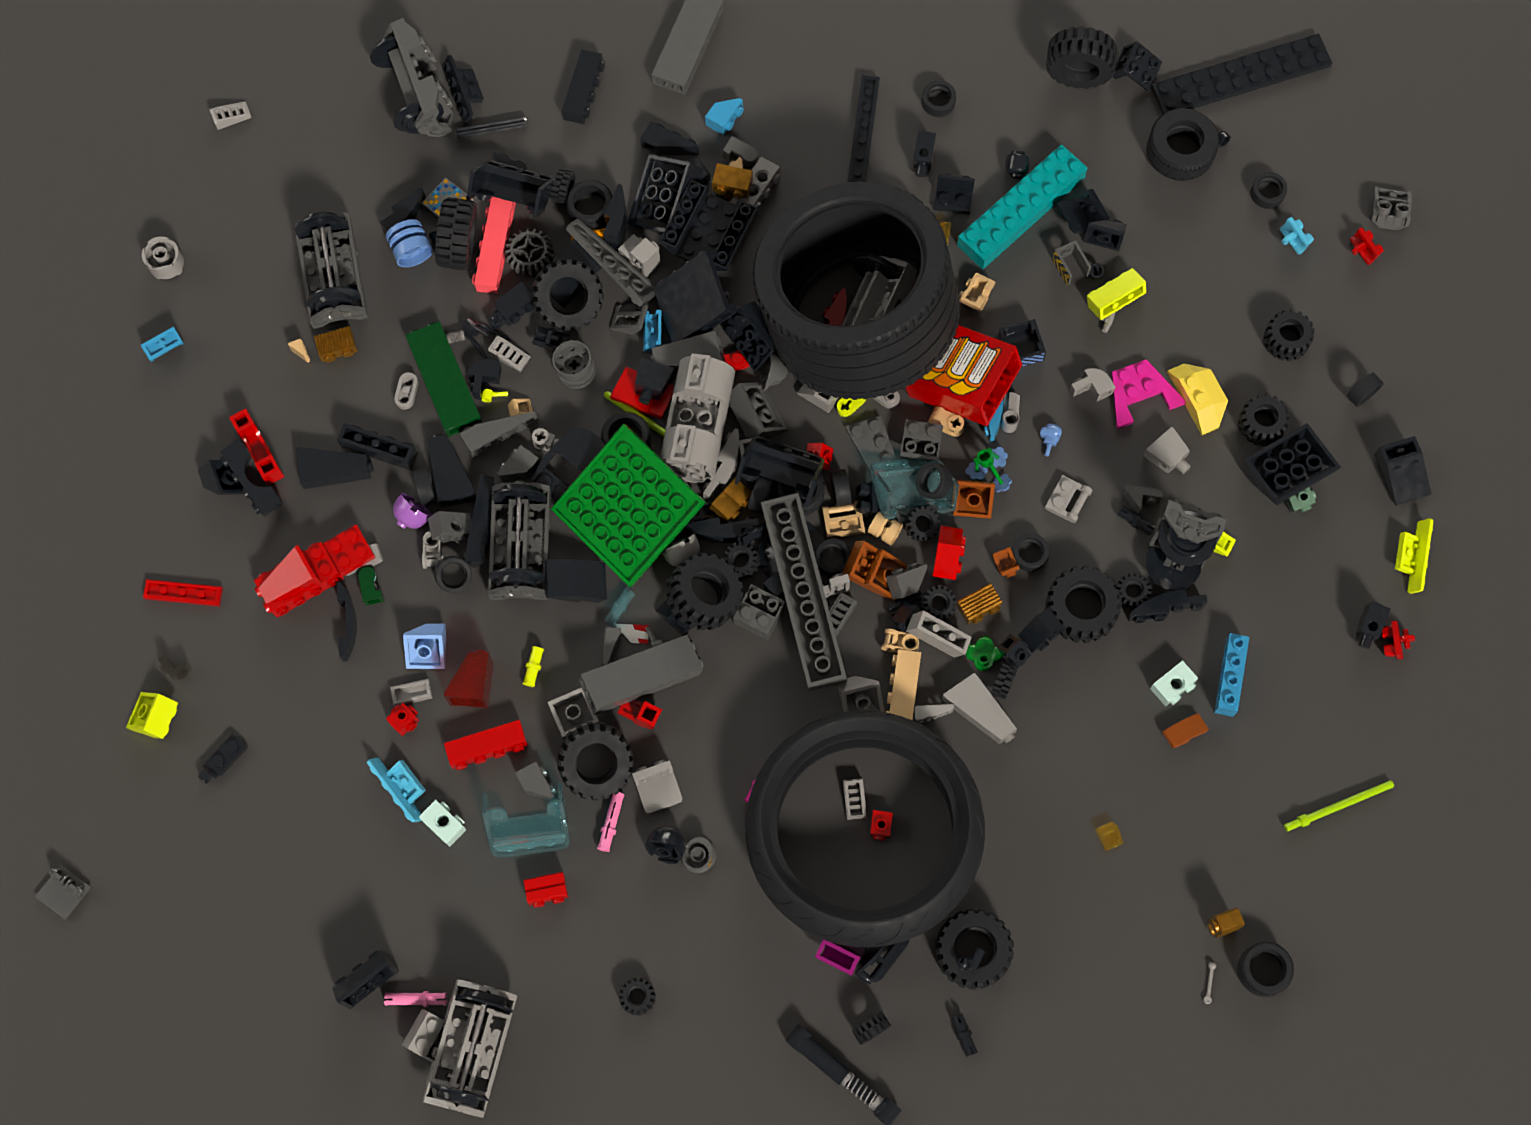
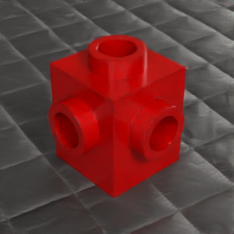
M807 443L806 452L822 457L825 460L822 470H830L833 448L824 443Z
M404 703L395 706L391 710V714L386 718L388 723L401 736L413 731L419 721L416 717L418 712L411 705L407 707Z

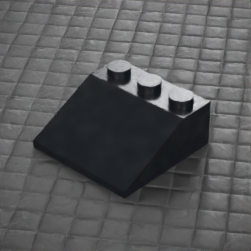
M383 950L373 952L368 957L369 960L367 962L356 965L349 976H343L335 982L336 986L332 989L335 999L339 1004L352 1009L399 972Z

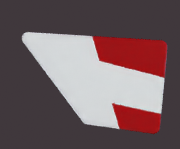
M615 625L617 628H621L622 634L631 643H648V634L645 628L649 625Z

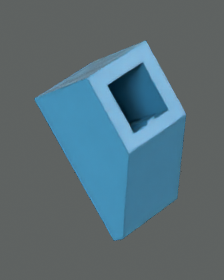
M737 98L714 103L705 116L706 126L724 136L727 130L730 131L732 129L735 119L742 115L744 111L743 100Z

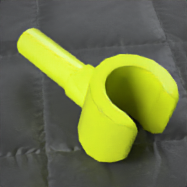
M485 389L482 393V401L491 402L492 397L508 396V391L493 392L490 389Z

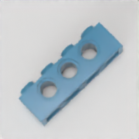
M1230 633L1226 638L1214 713L1234 717L1238 712L1249 643L1248 636Z

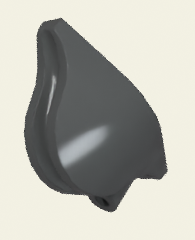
M774 353L760 367L762 391H766L769 386L781 383L788 373L781 359Z

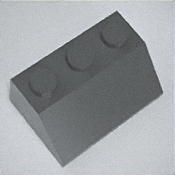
M760 382L739 383L732 389L729 406L732 408L746 439L754 436L770 439L788 430L768 390L762 391Z

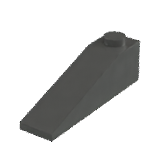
M534 411L466 427L460 433V436L472 457L475 458L538 422V418Z

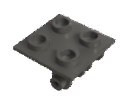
M60 864L57 869L52 868L49 871L50 878L35 898L66 920L91 887Z

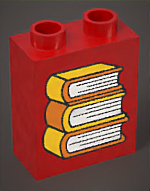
M958 325L956 335L952 338L953 342L949 345V350L944 353L943 359L938 361V365L933 367L922 379H918L914 384L907 386L906 390L911 398L932 406L942 407L963 418L988 426L1021 369L1022 362L1016 346Z

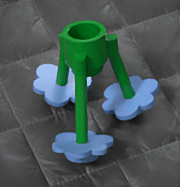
M1002 447L980 450L977 458H974V462H971L965 471L972 480H983L988 471L987 468H990L995 475V481L992 483H995L996 492L1008 490L1009 484L1012 483L1008 474H1003L1000 477L995 469L998 466L1003 467L1006 465L1005 459H1007L1008 454L1004 452Z

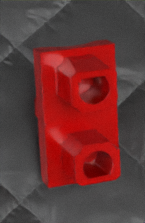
M1359 228L1349 239L1355 247L1351 253L1353 255L1360 254L1366 264L1370 265L1384 249L1381 245H1375L1372 242L1373 234L1370 230L1365 231L1363 228Z
M1391 621L1392 625L1384 626L1382 637L1383 639L1393 638L1394 644L1384 645V654L1386 657H1397V660L1404 659L1402 643H1404L1405 649H1410V642L1415 641V636L1409 635L1408 629H1403V636H1400L1398 621Z

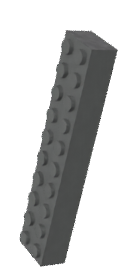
M799 493L761 502L808 690L813 691L847 682V677Z

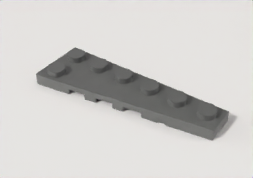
M576 219L567 226L566 230L631 297V301L641 307L656 296L653 289L655 284L581 220Z
M878 416L846 426V432L860 453L873 480L877 482L879 491L883 498L886 499V503L893 516L903 524V521L906 520L905 515L914 507L882 417Z

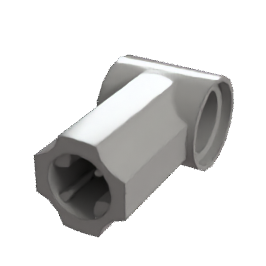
M1013 392L1007 393L1003 398L1002 421L1000 425L1001 429L1007 433H1012L1016 430L1020 419V395ZM1010 419L1014 423H1008L1006 420Z

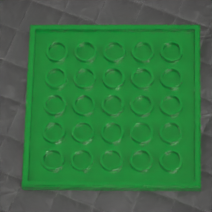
M623 424L552 506L551 510L629 587H632L703 507L706 501L626 424Z

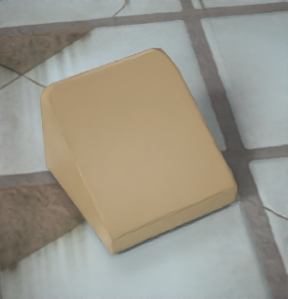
M302 339L288 343L292 352L306 362H310V357Z
M530 398L512 399L508 404L510 417L533 412Z

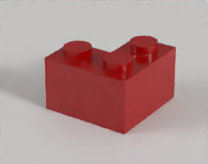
M940 525L933 577L956 580L957 573H961L962 562H959V557L964 556L966 536H963V529Z

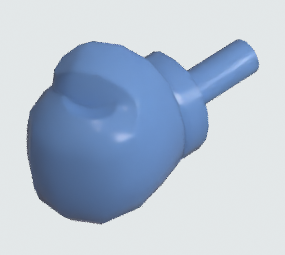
M1047 424L1040 431V436L1044 439L1043 443L1047 445L1044 454L1049 457L1051 447L1057 445L1062 434V428L1056 424Z

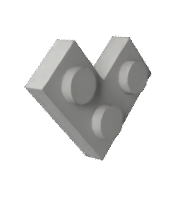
M836 574L829 579V585L824 586L822 584L825 597L829 598L837 596L841 592H849L850 579L848 574Z

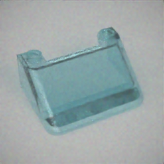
M912 458L875 462L870 465V473L879 508L885 519H894L897 516V509L935 505L939 513L955 511L959 484L953 477L950 492L942 499L933 500L919 494L915 486V477L921 466L926 463L935 462L944 465L939 459L936 462ZM938 470L933 471L929 475L927 486L930 492L935 491L939 486L940 474Z

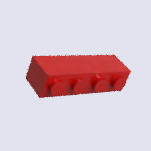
M516 720L446 742L444 746L452 769L462 770L467 768L469 764H481L491 757L500 758L510 751L520 752L524 750V747L528 746L521 721Z

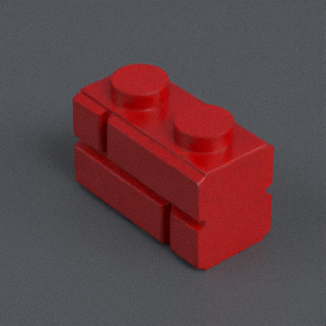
M563 872L524 880L527 903L529 906L533 905V908L543 907L545 902L553 901V904L563 903L565 898H569Z

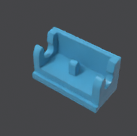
M656 310L655 314H649V311H647L644 319L643 352H652V348L662 346L661 310Z
M171 327L141 344V347L150 362L175 347L184 344L175 328Z

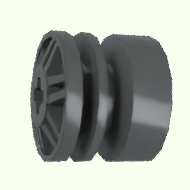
M575 340L566 341L560 344L554 351L552 362L559 380L564 386L570 389H580L593 381L596 374V366L589 348L584 343Z

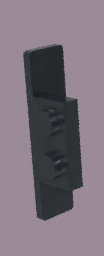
M448 55L442 64V69L447 77L453 99L457 104L459 116L464 124H468L473 116L470 103H482L484 97L473 69H457L452 55Z

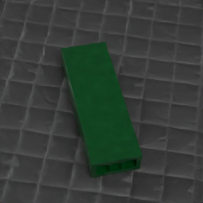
M440 321L429 323L424 328L414 329L409 334H406V339L447 437L462 432L468 426L482 423Z

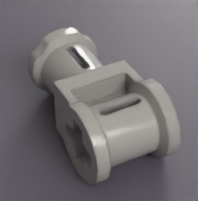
M538 428L532 433L533 445L540 451H549L560 440L543 428Z

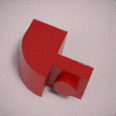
M633 700L621 705L617 714L633 721L636 725L653 729L662 709L646 701L642 703L638 700Z

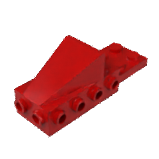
M356 524L325 543L316 542L311 544L305 551L299 545L295 546L274 569L258 575V578L254 580L256 584L254 589L259 597H263L265 601L263 606L266 611L278 618L287 614L293 608L304 604L312 597L318 596L324 590L337 585V582L344 579L343 576L376 557Z

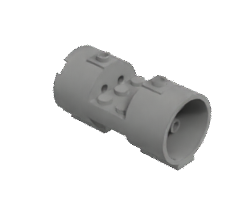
M691 354V356L680 360L660 458L685 482L706 483L707 479L714 480L735 377V370L732 366L721 360L711 358L710 355Z

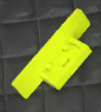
M1430 518L1417 522L1416 535L1407 532L1400 533L1395 569L1410 575L1407 592L1410 594L1422 592L1424 589L1431 534L1433 531V519Z

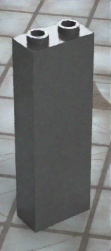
M685 0L653 70L652 83L654 85L686 95L725 8L724 0Z
M684 635L580 675L578 681L593 715H597L699 676L704 665L702 659L695 652L694 642L689 639L688 635Z

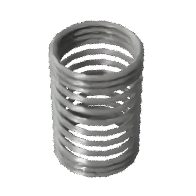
M460 330V332L456 331L455 333L451 332L450 334L447 333L449 344L452 341L454 343L455 339L456 342L457 340L459 342L460 338L461 341L465 340L463 330Z

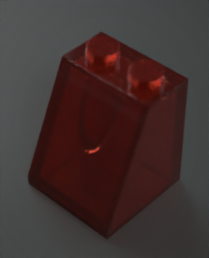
M475 650V652L467 654L444 692V697L449 705L488 708L494 664L489 653H486L484 650Z

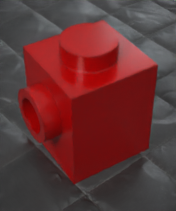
M873 810L870 836H874L873 840L885 841V838H890L892 812ZM884 822L885 827L879 828L878 823Z

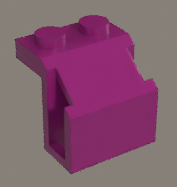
M823 940L815 958L852 976L866 947L839 945Z

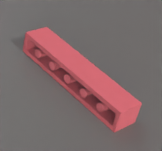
M493 197L489 199L490 206L486 208L485 212L487 221L482 227L484 237L479 242V251L481 252L480 257L476 258L477 272L473 274L472 284L475 285L477 292L498 294L505 262V245L508 244L516 203Z

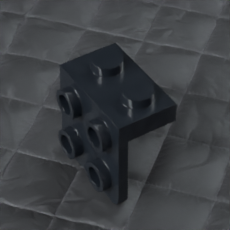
M1094 189L1087 190L1077 200L1060 201L1058 203L1060 213L1067 221L1069 229L1075 234L1086 233L1088 224L1091 222L1110 220Z

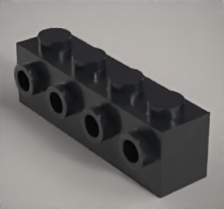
M344 423L337 438L341 448L365 454L368 457L408 470L412 469L418 455L414 445L411 443H403L393 437H385L377 432L367 431L356 425Z

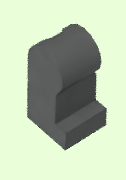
M733 136L723 149V158L728 161L732 157L736 160L740 157L743 165L748 168H753L758 162L757 150Z

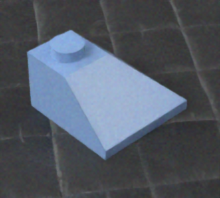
M424 624L403 634L406 669H445L447 643L445 624Z

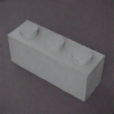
M925 611L913 614L906 632L952 657L965 655L972 638Z

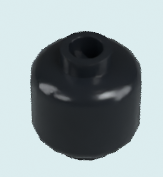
M1011 151V154L1006 156V173L1010 174L1011 178L1020 179L1022 175L1029 172V157L1025 155L1024 151Z

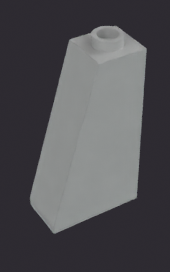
M975 673L943 694L942 700L946 704H954L956 712L998 744L1003 741L1008 743L1015 737L1014 734L1017 728Z

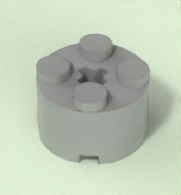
M159 236L147 242V246L142 250V260L156 279H170L182 273L184 257L174 241L167 237Z

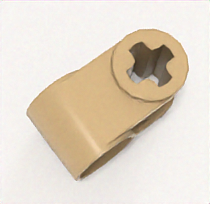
M934 407L927 423L943 425L942 432L953 437L962 435L964 419L960 415L949 412L942 407Z
M885 629L884 633L886 636L884 644L881 645L882 650L891 653H898V649L918 652L919 639L898 630ZM912 641L916 645L913 648H908L905 644Z

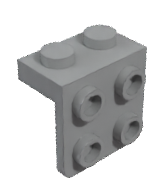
M670 760L657 761L652 767H640L635 770V773H632L647 814L683 801Z

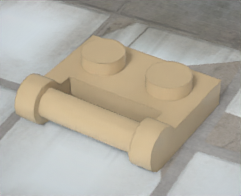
M858 501L843 506H822L827 539L865 533L862 513L856 512ZM850 511H855L856 513L853 515L830 518L829 516L831 514L844 513Z

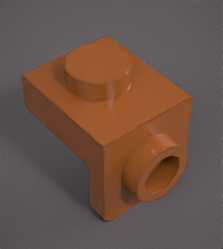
M1010 547L992 553L1001 576L1008 578L1017 574L1016 571L1020 568Z

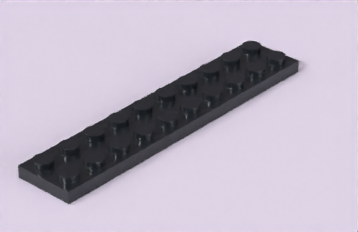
M1318 33L1153 83L1151 88L1161 112L1164 114L1173 109H1195L1331 67L1333 63Z

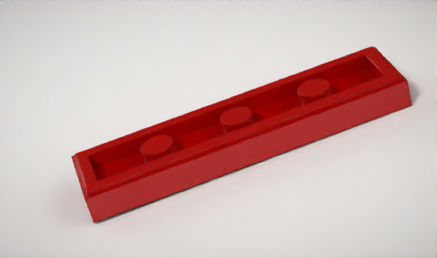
M146 579L143 598L147 600L220 607L223 588L221 586Z

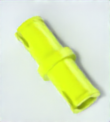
M532 646L529 662L525 666L527 670L523 685L535 687L538 671L541 670L540 662L544 652L543 648Z

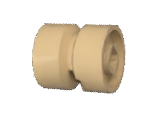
M879 511L870 524L868 533L875 537L881 536L882 541L892 545L901 532L903 524L895 519L890 520L888 515Z

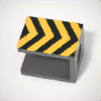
M1076 240L1055 249L1052 258L1067 286L1070 285L1072 274L1063 260L1064 257L1072 254L1085 277L1089 276L1091 269L1090 263Z

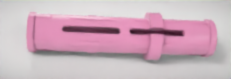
M621 792L616 795L612 794L604 827H601L602 834L597 847L598 850L610 851L613 835H616L615 827L625 796Z
M423 991V993L386 992L384 999L387 1000L384 1001L385 1006H446L447 1000L439 999L447 998V993H429V991Z

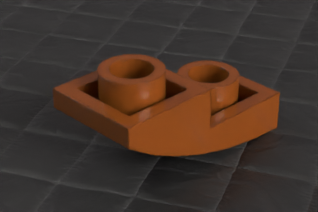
M1199 713L1172 725L1162 733L1174 749L1188 743L1190 739L1206 733L1209 728Z

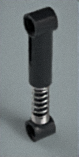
M799 1024L786 1038L785 1041L792 1048L805 1056L835 1083L847 1086L846 1089H850L851 1093L854 1092L855 1096H859L860 1100L864 1101V1104L867 1103L868 1107L873 1110V1115L885 1125H891L902 1110L888 1098L884 1099L880 1095L877 1096V1092L873 1093L872 1089L868 1088V1085L865 1086L863 1082L859 1081V1078H855V1074L851 1072L852 1069L819 1043Z

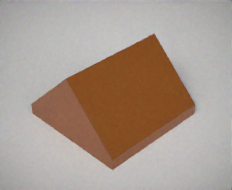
M957 480L953 516L991 519L995 483Z

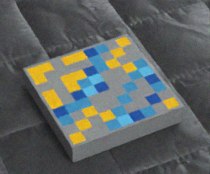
M445 177L422 202V206L439 218L441 205L445 198L451 197L466 200L467 193Z

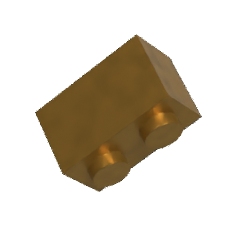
M717 163L712 180V191L720 195L728 194L739 199H748L753 182V171Z

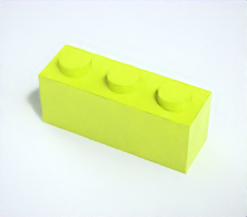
M1133 268L1123 272L1117 278L1108 281L1105 285L1087 295L1088 308L1100 320H1103L1146 294V281Z

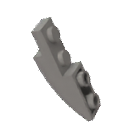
M736 428L726 436L724 441L726 443L723 448L720 447L714 480H711L710 483L706 482L702 489L703 499L706 501H712L719 488L725 490L734 477L739 459V430Z

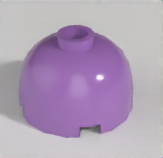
M401 493L393 505V513L397 519L396 523L404 529L406 527L417 529L424 526L428 522V518L431 517V512L421 503H416L413 497Z

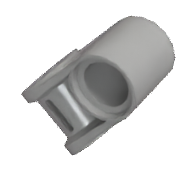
M430 531L426 532L423 536V569L436 566L444 558L443 542L437 540L434 545L428 544L429 540L432 539Z

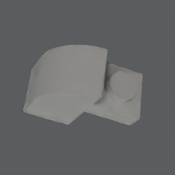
M1089 368L1084 370L1082 377L1072 382L1070 393L1075 397L1090 390L1096 402L1112 395L1116 387L1107 373L1097 368Z

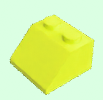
M141 692L126 728L153 738L163 739L169 731L171 719L177 712L178 702L157 693Z

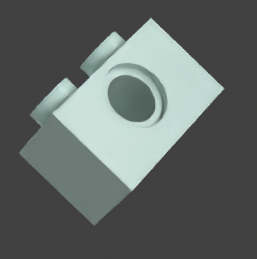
M1182 660L1157 680L1150 689L1166 707L1169 703L1174 705L1182 698L1180 695L1184 691L1189 693L1196 687L1194 683L1198 677ZM1172 681L1178 682L1179 685H1180V688H1179V689L1173 688V687L1171 686V682H1172Z
M435 800L419 818L450 847L466 831L463 826L465 822L457 814L453 817L449 813L451 809L443 801L439 803ZM442 818L449 819L446 826L439 825Z

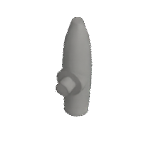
M1115 312L1102 320L1105 321L1102 332H1108L1114 320Z

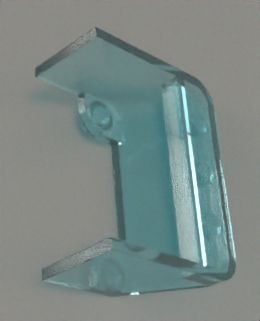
M562 782L558 783V799H553L547 804V813L508 818L507 811L504 808H490L487 792L483 793L482 814L490 851L493 856L505 858L563 850L569 846L570 834Z

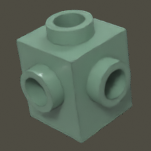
M1308 487L1287 499L1286 503L1290 512L1293 513L1300 510L1302 513L1312 509L1311 505L1316 503V494L1313 488Z

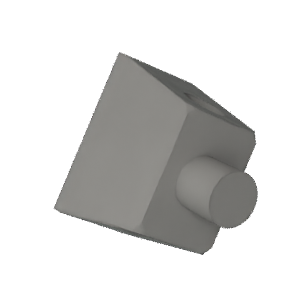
M1173 427L1151 444L1143 455L1166 473L1171 472L1176 467L1184 474L1191 467L1184 460L1190 451Z

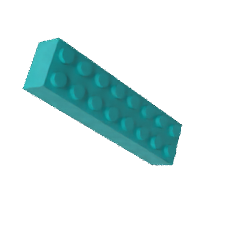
M1061 144L958 236L957 246L983 270L1085 178L1088 168Z

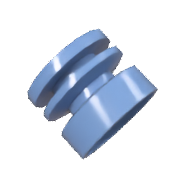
M410 219L397 223L386 233L387 242L391 250H393L392 253L400 267H412L421 264L433 253L432 246L428 238L425 237V231L418 220Z

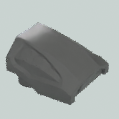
M1375 186L1373 191L1372 222L1379 228L1400 230L1408 227L1411 220V191L1403 192Z

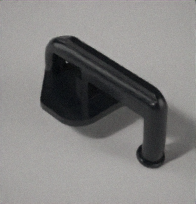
M909 939L892 944L883 957L880 956V953L885 946L871 947L857 963L855 975L868 984L881 980L908 946ZM876 962L878 964L877 967L869 975L865 969Z

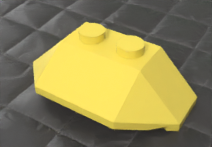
M1181 364L1168 370L1167 373L1177 392L1185 400V406L1201 435L1218 429L1228 399L1211 369Z

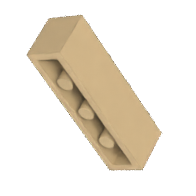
M898 649L897 655H893L892 666L895 667V674L891 673L889 685H893L892 692H888L887 704H890V711H886L887 713L899 715L910 720L913 719L921 652Z

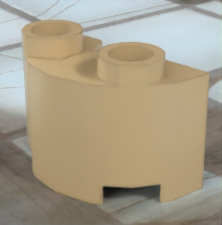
M975 273L973 278H969L965 285L967 290L960 292L959 302L975 310H982L996 282Z

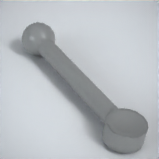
M1215 962L1208 964L1210 971L1206 996L1203 998L1205 1004L1212 1002L1210 993L1213 972L1216 968Z

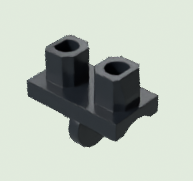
M538 326L532 344L555 351L560 344L569 341L570 335L555 331L553 328L547 329Z
M871 481L869 484H859L855 488L856 495L863 497V500H859L856 504V512L862 513L863 519L869 520L871 515L881 511V507L886 505V499L880 497V493L877 492L876 481Z

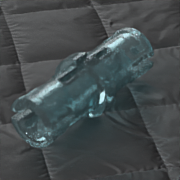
M628 588L624 589L617 602L614 601L612 604L613 608L604 619L608 624L611 623V626L616 625L621 615L627 611L626 607L635 596V593L631 590L628 591Z

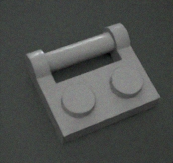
M1062 475L1045 509L1072 523H1076L1084 502L1093 490L1089 486L1082 485ZM1075 491L1080 492L1081 494L1072 511H1065Z

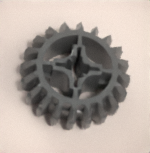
M529 228L526 229V232L520 229L519 235L513 233L514 239H508L509 244L505 245L506 251L504 254L507 257L506 262L510 264L509 266L512 270L515 269L517 274L522 271L523 276L529 273L532 277L533 272L539 274V270L551 263L550 260L554 259L553 243L549 240L548 235L544 236L542 230L537 233L535 228L532 232H530ZM532 242L538 243L541 246L532 244ZM529 247L531 249L530 257L528 256ZM517 258L524 259V260H526L527 262H522V261L518 260Z

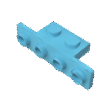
M380 758L369 759L367 764L371 772L379 778L383 788L388 790L393 797V801L404 811L405 817L412 823L422 821L419 818L421 812L414 802L426 790L406 763L400 760L388 770Z

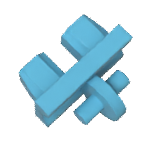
M1291 217L1286 220V223L1279 230L1284 235L1283 245L1289 243L1299 255L1313 242L1314 238L1309 233H1303V223L1300 219L1294 220Z

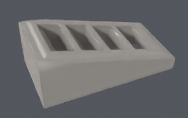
M246 101L209 109L218 130L252 118ZM239 109H243L244 114H241Z
M497 336L488 348L489 355L520 373L531 358L528 354L500 336ZM506 349H508V351H507V353L505 354V356L502 355V354L504 353V351H505ZM513 352H514L515 355L513 356V358H512L511 360H509L510 356H511V355L513 354ZM519 356H521L522 359L520 360V362L518 364H515Z
M954 704L915 706L913 711L914 721L921 724L953 712Z
M863 778L842 780L847 820L867 818ZM848 785H859V788L848 789ZM849 793H860V796L849 797ZM850 801H861V804L850 805ZM851 809H862L860 813L850 812Z

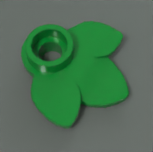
M986 635L980 637L976 645L969 643L965 654L968 659L974 661L975 667L980 671L989 670L993 663L1000 661L1002 657L997 647L993 646L992 639Z

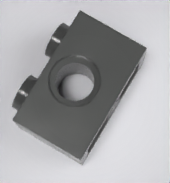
M438 511L428 518L432 540H440V542L456 541V543L467 541L471 527L470 513Z

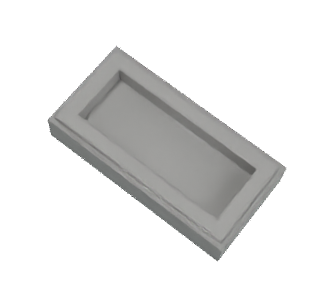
M429 679L390 687L394 707L402 703L406 705L433 698Z

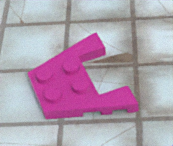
M1147 359L1113 371L1111 374L1112 382L1116 387L1113 397L1117 429L1131 425L1134 422L1127 407L1128 405L1155 395H1162L1168 410L1185 405L1183 397Z

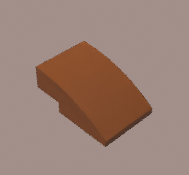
M856 541L842 574H848L850 581L867 590L897 601L898 598L892 599L886 577L892 575L893 570L899 568L906 569L907 564L883 549L878 550L866 541Z

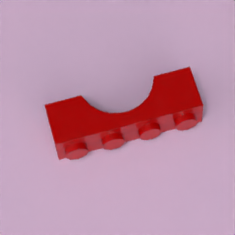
M245 408L230 416L229 418L250 453L265 483L269 486L284 478L285 476L247 409Z

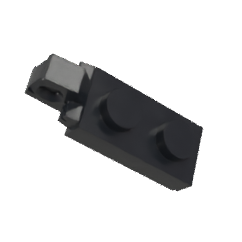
M232 733L202 766L204 770L199 774V779L207 784L212 777L216 779L218 776H222L248 747Z

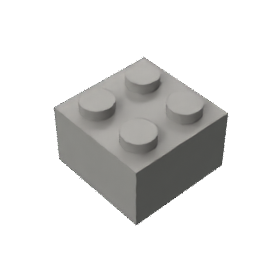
M582 688L548 702L563 739L567 737L566 734L570 730L574 731L576 726L580 724L583 726L587 725L586 722H599L597 716L593 715Z

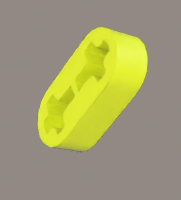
M841 398L837 402V412L840 416L847 417L864 404L866 399L852 400L850 398ZM848 403H850L848 406V410H841L842 404L846 406Z

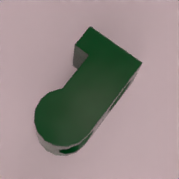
M363 567L358 573L363 602L366 606L385 602L384 594L381 590H377V574L371 567Z

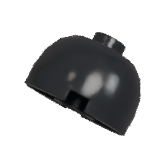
M664 826L652 831L645 843V849L651 856L653 854L659 856L658 860L661 862L677 864L683 858L686 843L677 828Z

